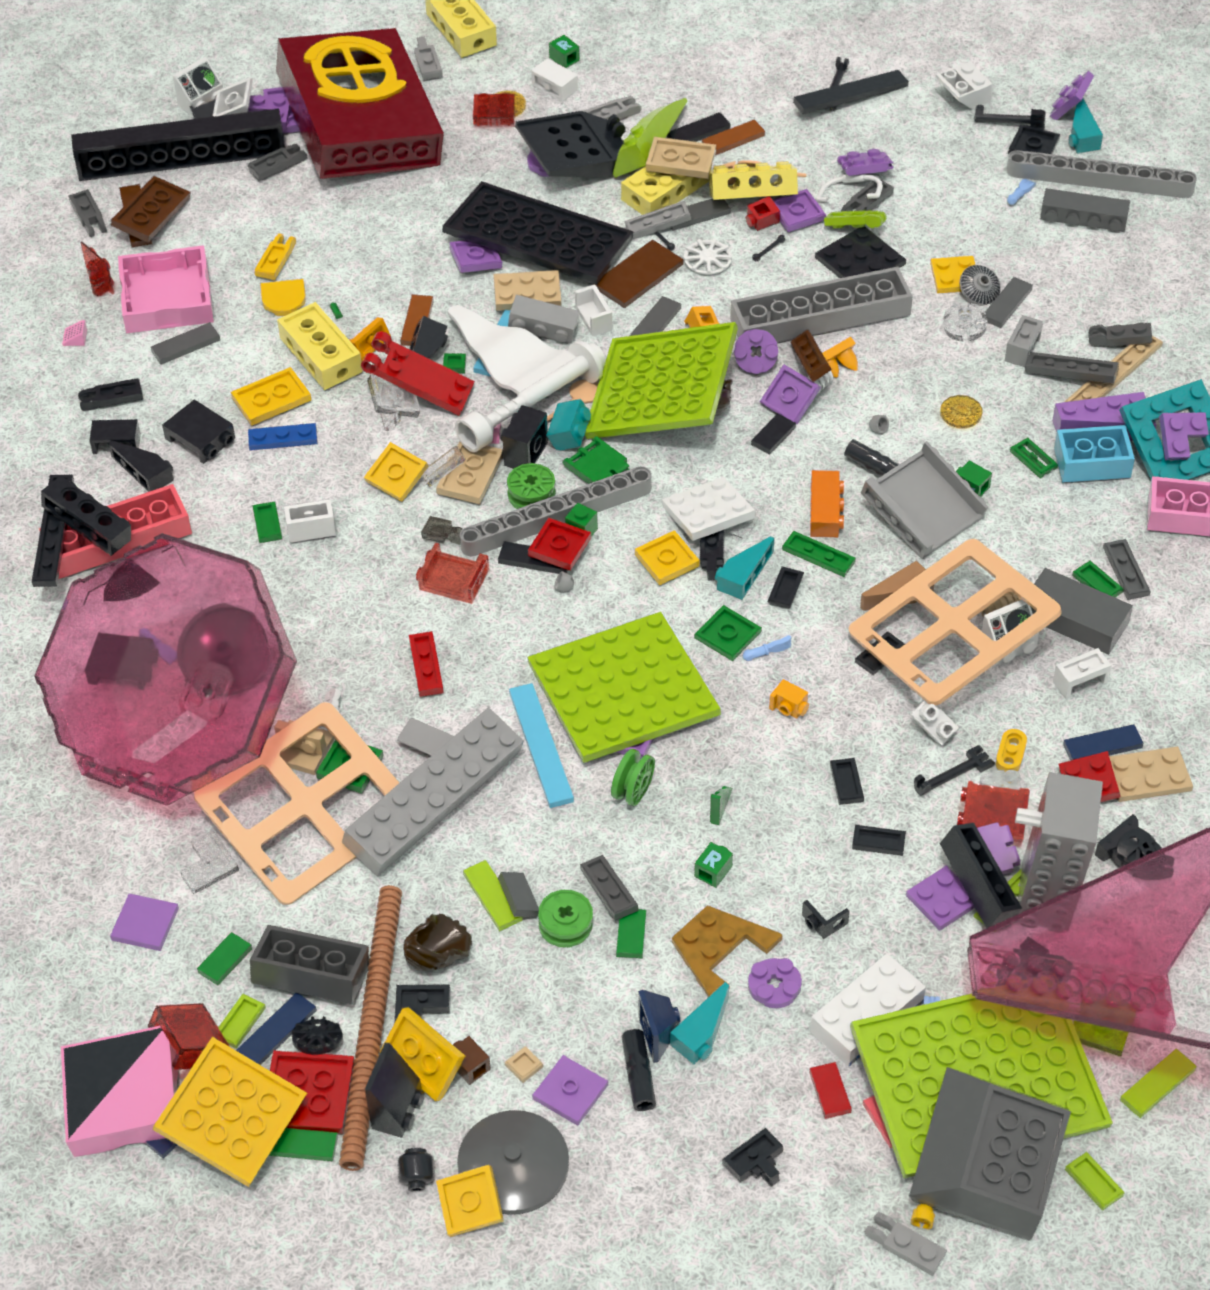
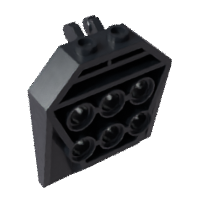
M576 111L521 120L515 123L516 129L549 177L610 178L614 176L613 171L617 156L624 144L621 136L626 131V127L620 122L616 114L611 115L607 120L584 111Z

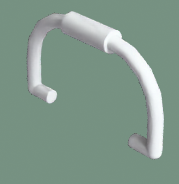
M846 174L829 180L822 185L818 191L816 201L828 202V196L822 197L823 193L829 186L835 183L865 182V180H871L877 184L876 193L867 194V198H879L882 191V181L873 175L860 174L849 176Z

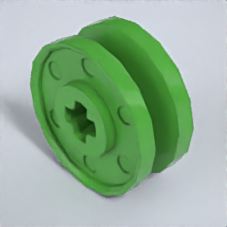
M522 464L514 468L508 475L507 495L509 502L516 509L556 495L554 474L549 468L541 464Z
M629 749L615 772L611 786V796L614 799L621 800L626 795L627 804L636 806L651 783L655 769L654 757L644 755L641 758L638 750Z
M561 889L546 896L539 906L538 914L539 931L542 938L549 944L557 947H573L585 941L593 928V908L590 901L582 893L574 890Z

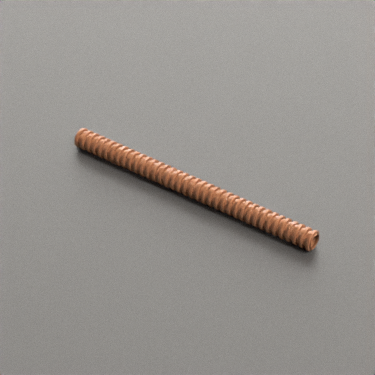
M392 885L383 886L379 890L377 916L375 917L376 923L374 924L363 1008L361 1011L362 1015L360 1017L361 1022L359 1024L360 1029L358 1031L359 1037L357 1038L358 1044L356 1045L352 1082L350 1084L351 1089L349 1091L350 1097L348 1098L349 1104L347 1105L344 1135L342 1138L343 1143L341 1145L342 1150L340 1151L339 1165L350 1171L359 1170L364 1167V1152L366 1151L370 1121L365 1087L380 1053L402 890ZM350 1166V1167H358V1168H356V1169H350V1168H347V1167Z

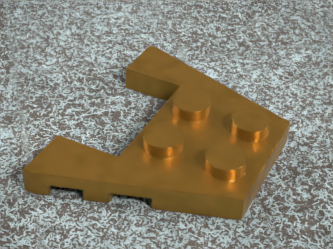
M707 905L672 937V943L709 997L726 982L712 970L740 943L748 939L760 950L768 954L782 940L783 935L777 931Z

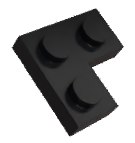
M450 984L396 985L394 1023L402 1008L407 1007L421 1018H423V1013H450Z

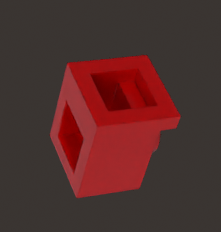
M768 196L747 206L746 222L749 227L754 226L759 231L772 224H778L780 210L771 197Z

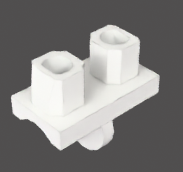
M924 699L910 713L912 718L940 746L958 729V726L937 705L928 704Z

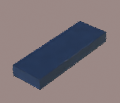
M1135 724L1069 738L1063 742L1070 761L1108 751L1110 756L1143 748L1144 744Z

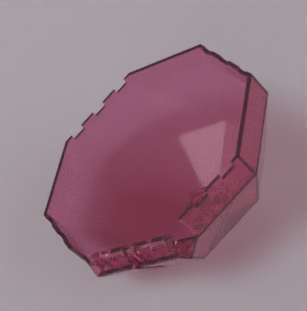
M161 533L154 537L155 540L144 546H137L126 552L124 557L113 563L108 562L95 569L93 574L84 579L79 578L71 583L34 677L43 693L44 698L42 699L48 715L52 718L58 743L73 751L81 775L119 789L128 786L129 793L168 806L261 756L297 659L260 568L247 560ZM212 685L213 692L209 697H206L207 694L204 693L205 688L209 689ZM147 773L152 775L148 778L144 777V775Z

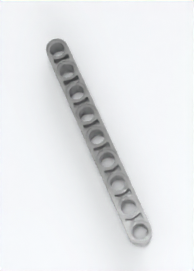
M1019 150L1009 153L1007 174L1014 178L1178 198L1193 196L1197 180L1195 173L1186 170Z
M636 467L465 527L460 532L461 551L466 556H477L502 547L504 541L513 543L536 535L540 532L548 518L565 523V517L577 503L598 513L643 497L651 492L652 473L646 467Z

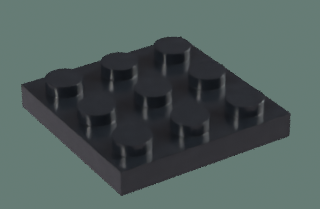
M865 226L857 228L815 253V259L839 278L894 267L901 268L906 265V259Z

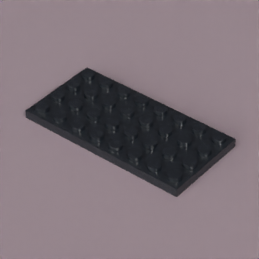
M483 181L478 184L442 225V232L453 237L470 241L471 243L541 265L551 270H558L561 273L594 284L601 280L633 239L634 231Z

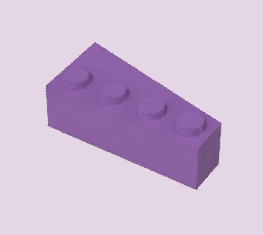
M1144 392L1055 403L1052 422L1056 433L1057 430L1126 425L1119 409L1122 406L1145 399L1146 397ZM1153 421V425L1156 429V421ZM1127 429L1128 436H1129V440H1130V441H1133V440H1132V437H1131V435H1130V433H1129V431H1128V429Z

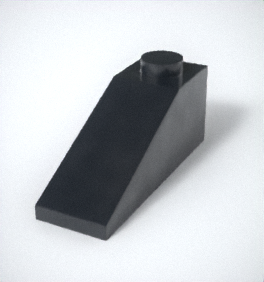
M423 316L416 324L409 349L429 359L440 347L445 346L448 335H446L448 326Z
M116 441L108 442L111 457L148 492L162 488L174 481L172 475L174 470L168 460H163L158 454Z

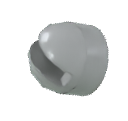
M874 415L869 422L870 429L876 433H885L889 428L888 417L885 415Z
M561 571L556 578L554 588L561 592H568L573 588L574 580L571 575Z

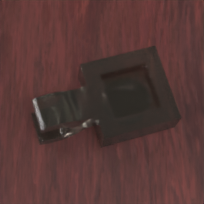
M430 516L421 531L422 539L443 544L448 539L452 543L461 545L460 532L463 528L453 527L451 520Z

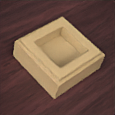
M525 1046L505 1061V1066L524 1083L543 1068V1063Z

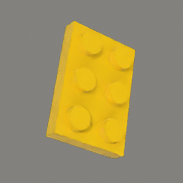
M291 367L231 392L233 401L251 426L312 400L310 392Z
M409 1007L402 1008L385 1042L390 1043L420 1078L422 1090L433 1100L440 1101L446 1094L465 1055Z

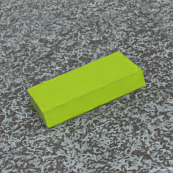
M242 994L214 1032V1038L237 1049L266 1009L265 1004Z
M1087 1151L1065 1166V1171L1102 1211L1124 1196L1125 1192Z

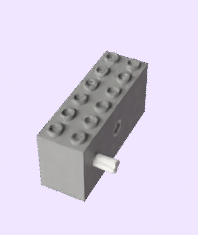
M1049 772L1038 810L1017 808L1015 823L1033 827L1022 860L1018 901L1022 910L1016 915V922L1029 926L1049 927L1056 931L1068 930L1097 843L1102 781Z

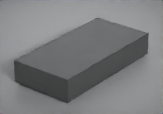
M501 872L498 880L513 916L537 917L539 907L524 873Z

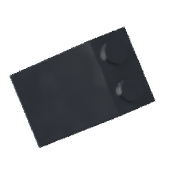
M385 1042L365 1087L371 1129L403 1138L405 1131L410 1130L413 1126L415 1118L413 1112L416 1106H421L424 1099V1091L421 1088L420 1078L390 1043Z

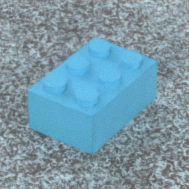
M1126 425L1057 430L1054 451L1062 483L1131 478L1135 458Z

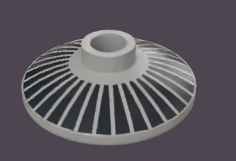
M969 266L960 276L961 291L974 304H991L1000 294L1001 285L998 277L985 266Z

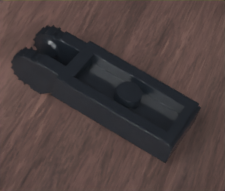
M135 378L97 385L86 390L83 389L79 391L78 398L81 400L80 409L89 411L98 407L143 400L140 380Z

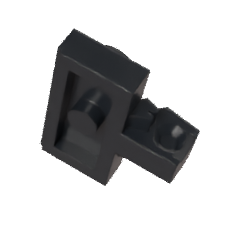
M764 1128L722 1159V1164L740 1183L750 1175H753L755 1178L761 1176L772 1187L780 1181V1172L774 1167L776 1165L774 1158L783 1152V1145L767 1128Z

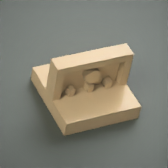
M278 720L274 726L275 734L294 721L289 720L285 722ZM317 728L283 751L280 756L290 768L316 775V771L335 738L329 731Z

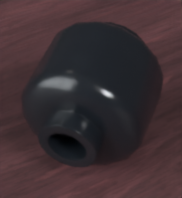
M424 1148L406 1149L404 1154L398 1158V1181L408 1186L409 1191L425 1190V1185L432 1183L434 1180V1157L427 1153V1150Z

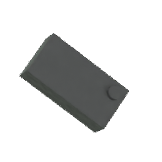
M1044 568L1034 583L1061 607L1062 613L1060 617L1046 626V628L1094 649L1099 648L1105 654H1110L1130 622L1133 605L1048 568ZM1031 607L1032 613H1036L1037 611Z
M267 925L250 958V980L253 984L353 1004L368 971L369 946Z

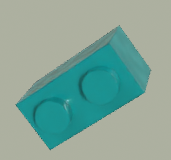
M581 399L557 404L546 435L556 450L561 451L581 446L591 418L589 408L585 406Z

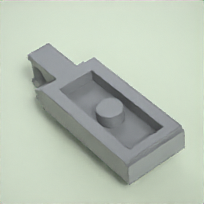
M424 36L417 37L418 48H414V54L423 80L443 77L434 45L428 46Z

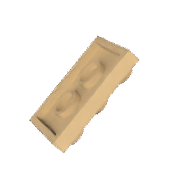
M654 137L646 162V171L708 179L716 153V145Z
M558 270L494 274L496 311L511 310L516 295L561 306Z
M459 441L436 487L437 494L481 504L503 459L502 449L485 446L477 452H471Z
M1178 746L1109 756L1121 796L1117 798L1118 802L1184 793L1193 790L1192 781Z

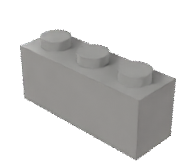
M516 295L509 314L508 327H519L539 337L572 343L580 311Z

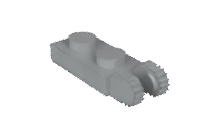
M628 96L584 110V112L608 120L613 114H616L619 119L640 113L642 108L638 103H635L636 101L633 96Z
M877 1212L873 1217L874 1221L891 1232L887 1237L883 1231L876 1229V1227L868 1226L864 1234L883 1245L884 1249L933 1276L946 1256L947 1249L903 1224L896 1223L888 1215Z

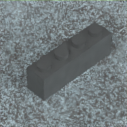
M1045 188L1040 220L1125 232L1131 200Z

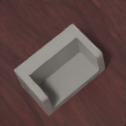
M1025 315L1021 316L1007 343L1006 362L1025 367L1033 344L1041 339L1043 321Z

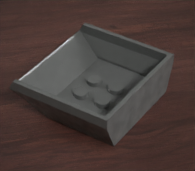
M947 1067L910 1190V1198L912 1201L1030 1241L1043 1217L1071 1111L1051 1102Z

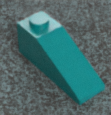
M1084 98L1076 104L1072 131L1068 138L1070 147H1074L1077 154L1101 150L1103 134Z
M770 536L728 559L723 568L719 567L715 575L717 590L743 600L774 553L775 538Z
M726 982L670 1032V1046L693 1065L700 1059L705 1060L708 1058L713 1050V1044L729 999V984Z

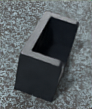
M138 419L92 420L89 438L92 454H97L99 443H108L110 441L119 443L131 442L132 447L139 448L141 433Z

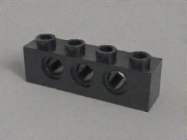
M60 476L41 490V506L110 556L131 541V524L126 519L112 512L108 506L99 503L91 494L82 491L74 482Z

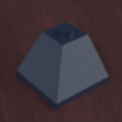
M640 990L638 991V1018L652 1061L656 1063L660 1061L670 1045V1032L677 1027V1023L681 1022L677 1006H672L669 997Z

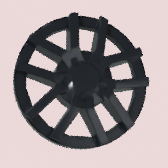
M311 1016V1020L295 1024L296 1028L292 1030L293 1045L296 1049L306 1054L318 1055L331 1052L341 1044L343 1039L340 1024L326 1020L325 1016L322 1019H314V1016Z

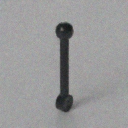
M659 232L654 233L667 245V249L670 251L675 249L674 243H670Z
M779 235L776 241L759 254H753L752 260L760 261L764 254L777 244L783 243L786 239L785 236Z

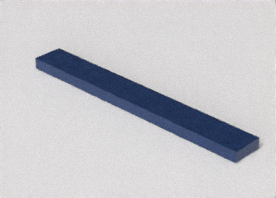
M295 993L236 1051L261 1065L273 1054V1050L276 1051L292 1035V1030L296 1028L295 1024L307 1021L317 1011L316 1006L299 993ZM167 1138L145 1141L146 1143H144L163 1159L177 1146V1144Z

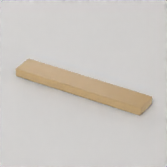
M1152 335L1151 343L1128 345L1111 360L1112 362H1119V370L1114 384L1088 380L1064 402L1105 397L1162 347L1163 341Z

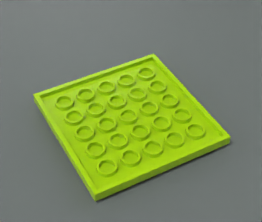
M736 322L612 338L606 363L603 367V374L599 380L590 410L591 418L585 431L586 439H593L595 436L602 438L713 424L738 331Z
M662 612L527 657L528 664L583 763L721 715L720 706Z

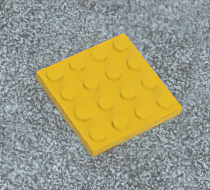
M212 1037L154 1124L152 1130L249 1187L307 1093Z

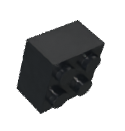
M521 405L518 412L512 415L509 426L504 428L501 433L504 466L514 469L522 464H535L548 444L546 412Z

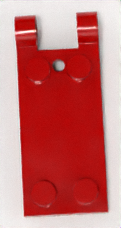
M379 331L375 334L371 342L372 347L378 352L388 354L385 362L382 363L378 355L367 353L361 362V368L364 372L374 374L458 416L460 415L475 381L392 341L391 336L386 332Z

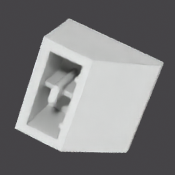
M971 62L936 74V78L959 102L969 108L975 109L977 105H985L991 102L993 84Z
M330 498L284 505L290 543L336 535Z

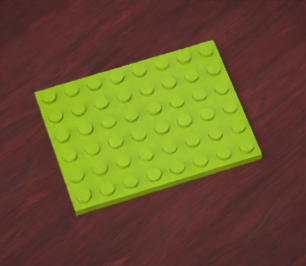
M1054 974L852 1021L850 1024L855 1043L904 1179L915 1176L947 1067L1069 1109L1071 1113L1064 1139L1110 1128L1113 1124Z

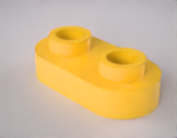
M1009 729L1003 733L996 757V767L1000 772L1014 774L1019 771L1027 744V736L1024 732L1018 729Z

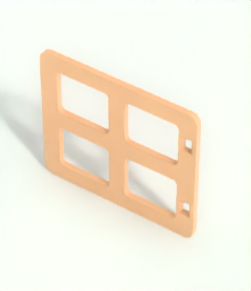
M969 539L852 622L849 626V633L852 638L928 704L939 705L1059 618L1062 611L1060 605L984 544L977 539ZM967 560H973L995 578V580L957 607L950 606L930 589L932 585ZM1008 592H1013L1037 611L997 641L990 639L969 621ZM913 600L917 601L939 619L899 649L892 647L873 630L874 627ZM955 633L979 654L940 683H934L914 666L912 662L948 635ZM873 638L879 642L875 647L869 643ZM919 677L925 682L921 687L914 682Z
M324 702L197 787L194 792V799L281 904L290 905L356 858L342 843L344 831L325 810L322 803L362 775L368 776L384 796L396 787L399 782L332 704ZM324 726L350 755L351 759L311 787H307L281 758L280 754L318 727ZM260 767H264L289 795L291 801L251 829H245L220 800L219 795ZM220 808L228 817L223 823L214 813ZM306 817L334 850L295 879L288 880L261 849V846L300 818ZM268 867L277 875V878L273 881L263 872Z

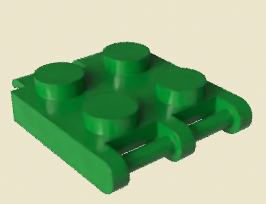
M597 436L584 448L580 447L575 455L562 461L567 469L588 484L630 470L627 458Z

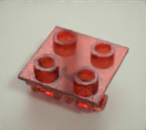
M474 94L473 124L478 126L488 125V119L490 126H492V119H496V126H498V119H500V125L510 126V124H514L515 94Z
M80 242L92 293L96 296H102L108 291L114 294V281L110 276L109 269L111 267L109 262L105 258H101L92 247H88L84 242Z

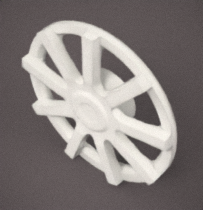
M714 238L713 240L702 241L698 239L697 242L687 246L684 253V262L687 267L703 275L718 274L726 270L732 261V253L729 246L718 242ZM704 245H710L709 249H706ZM700 246L702 251L695 249V247ZM714 246L720 247V248H718V249H716V250H713V249H714ZM723 251H725V252L727 253V255L718 254V253H721V252H723ZM690 252L698 254L694 256H688ZM699 259L693 267L689 264V261ZM717 259H725L728 262L724 265ZM715 263L720 269L711 271V265ZM702 264L707 265V271H701L698 268Z

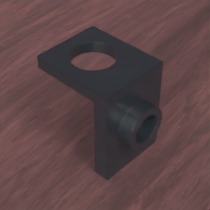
M216 99L196 108L189 106L194 119L213 117Z
M808 900L803 902L802 916L805 918L806 925L811 931L816 930L823 939L849 923L850 911L848 908L826 921ZM842 919L838 925L834 926L838 920Z

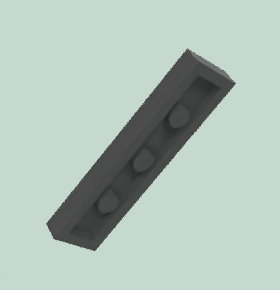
M1030 352L1025 364V373L1113 384L1119 370V362Z

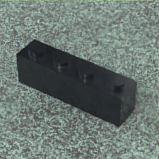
M974 822L953 826L939 843L987 930L1008 926L1022 910L1019 901Z

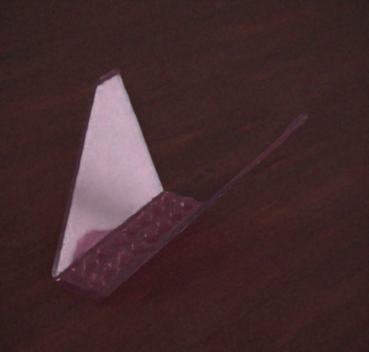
M1210 828L1201 830L969 937L967 954L972 996H975L978 1000L1210 1050V1034L1176 1024L1168 978L1169 970L1210 908Z

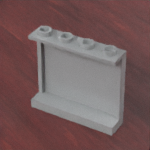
M928 441L924 443L921 451L876 480L873 477L866 480L861 491L862 496L921 559L981 520L988 509L984 499L971 489L969 483L957 474L954 467L947 463L939 454V451L932 447Z

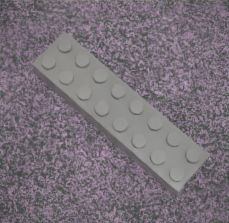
M899 267L731 300L730 320L731 322H736L738 338L748 330L760 329L769 332L777 342L794 339L806 330L815 335L911 315L913 296Z
M488 707L345 829L342 843L378 877L519 754L524 740Z

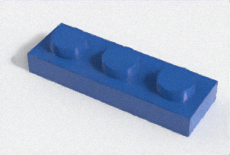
M316 423L248 429L249 450L318 444Z

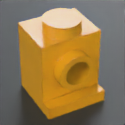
M711 306L691 307L684 320L685 324H689L690 328L719 324Z
M783 679L770 694L769 709L774 711L777 708L783 715H790L796 719L799 716H804L809 708L808 692Z

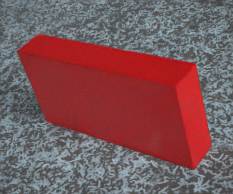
M836 1062L810 1067L809 1073L824 1118L828 1119L851 1113L852 1108Z

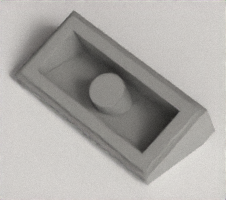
M410 718L397 741L432 756L454 736L419 720Z

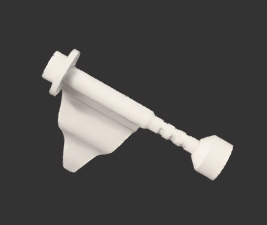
M454 305L448 310V315L457 324L468 346L481 359L492 379L500 387L512 390L518 395L487 416L472 411L455 422V431L458 439L471 452H477L490 444L493 440L494 427L510 418L514 413H517L521 405L531 407L579 376L589 383H595L602 377V367L605 365L606 360L602 350L594 343L587 344L584 341H576L569 346L568 351L558 350L546 345L531 332L523 328L493 324L479 314L459 305Z

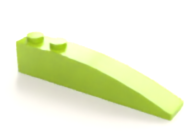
M686 98L655 109L630 130L629 136L624 139V144L619 150L613 171L614 177L646 166L654 137L665 138L688 102Z

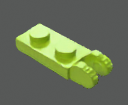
M871 210L830 212L824 218V225L832 226L834 229L843 228L845 225L861 228L865 224L869 228H879L886 221L887 216L883 211Z

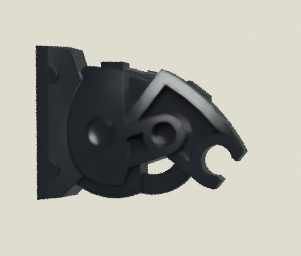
M1134 814L1097 844L1096 857L1102 861L1111 858L1114 864L1119 867L1132 870V876L1147 879L1172 876L1173 867H1165L1163 864L1172 866L1174 857L1164 854L1162 847L1156 842L1154 837L1139 827L1138 819Z

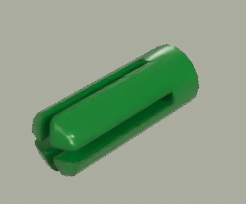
M331 303L330 308L335 318H343L337 303Z

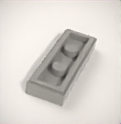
M681 201L624 222L628 230L634 231L633 239L692 219L685 201Z

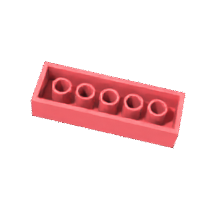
M174 484L108 505L112 512L126 519L131 524V541L112 556L67 525L58 579L192 534L189 516Z

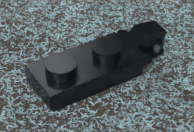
M725 529L700 538V564L702 569H707L708 581L715 580L717 568H723Z

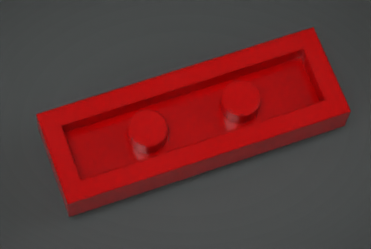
M433 631L410 634L409 642L419 697L444 693Z

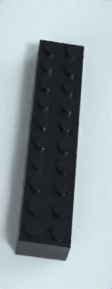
M279 108L71 134L72 151L79 181L258 159L282 147L285 148Z

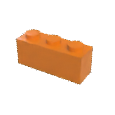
M812 470L810 537L838 538L839 529H844V515H840V512L844 511V498H840V494H844V481L840 480V471Z

